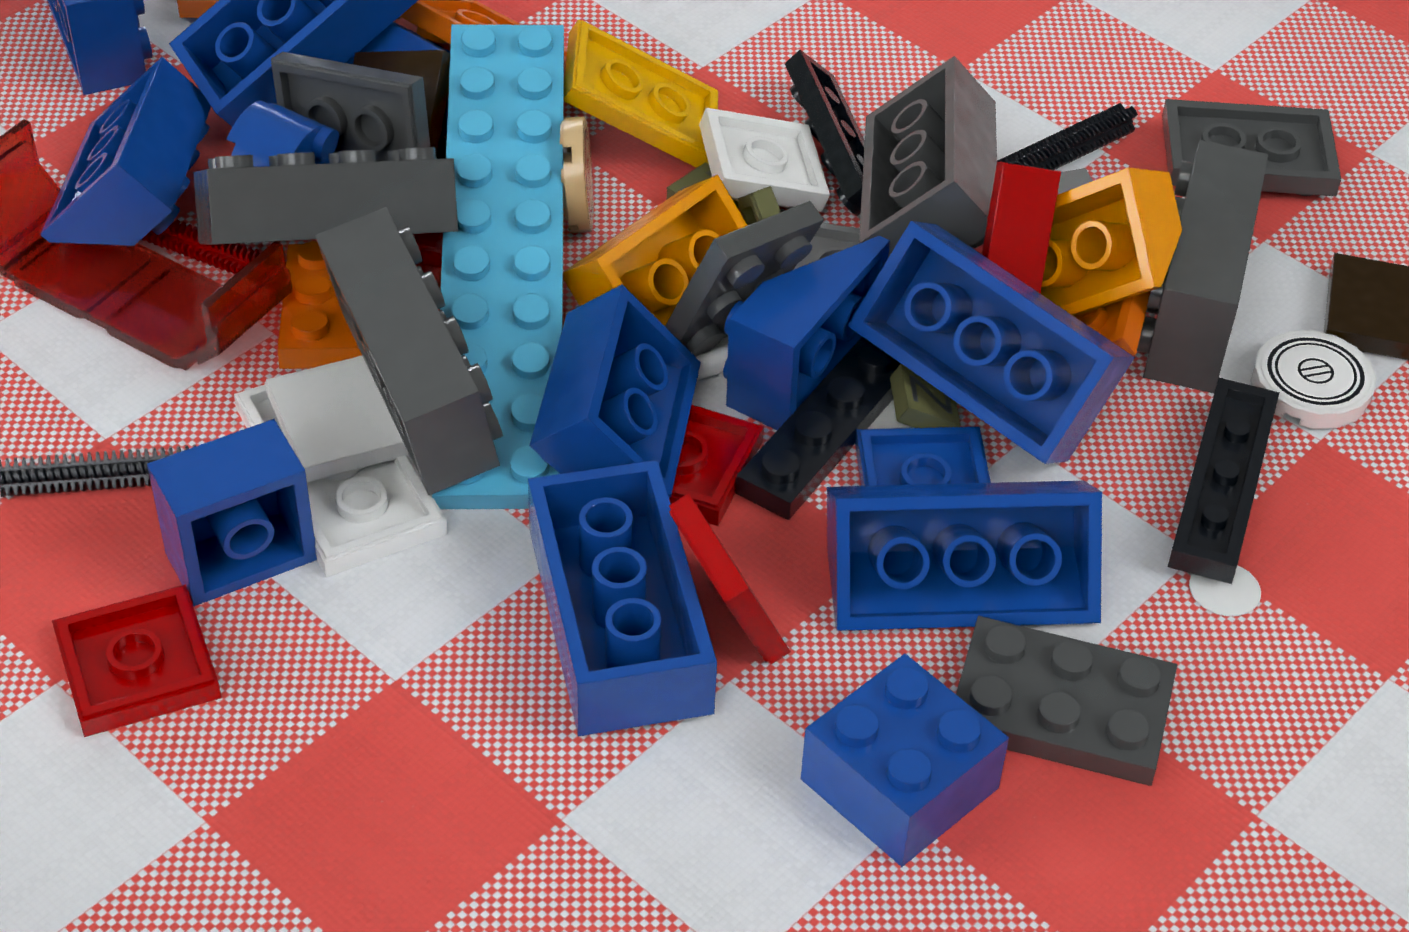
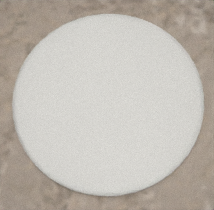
M1238 565L1232 584L1192 574L1190 577L1189 588L1193 598L1203 608L1212 613L1223 616H1240L1251 612L1260 602L1261 588L1258 581L1249 571Z

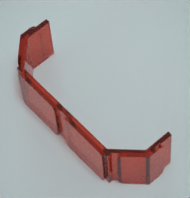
M23 119L0 136V274L11 280L16 287L76 318H85L106 329L107 333L112 337L170 367L181 368L186 371L197 361L199 365L220 355L293 291L291 274L289 269L285 267L283 245L277 241H274L223 285L139 243L134 246L48 242L40 234L60 192V188L39 163L31 123Z

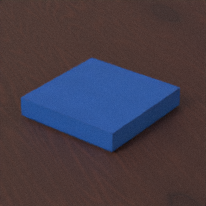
M980 426L856 430L855 449L861 486L991 483Z

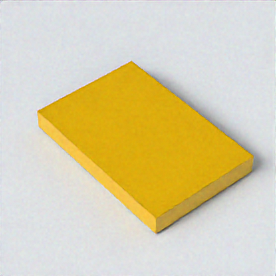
M578 19L570 30L568 37L564 77V102L696 168L705 162L708 163L699 124L705 108L718 109V90Z

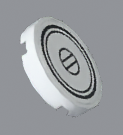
M1314 330L1289 331L1271 337L1259 349L1251 377L1253 386L1280 392L1275 415L1283 419L1285 413L1292 417L1300 418L1298 425L1311 429L1339 428L1356 422L1371 403L1377 380L1371 362L1356 346L1337 336Z

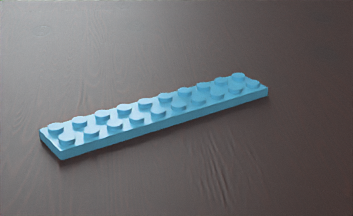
M451 24L446 159L454 158L458 232H443L441 293L444 298L445 307L440 308V310H443L447 318L455 317L469 350L468 353L463 355L467 357L470 365L479 364L487 380L493 400L488 402L497 417L503 437L493 441L500 466L432 494V498L435 499L440 509H529L528 478L560 474L529 445L563 328V183L561 182V169H563L564 148L563 144L560 145V125L564 121V25Z

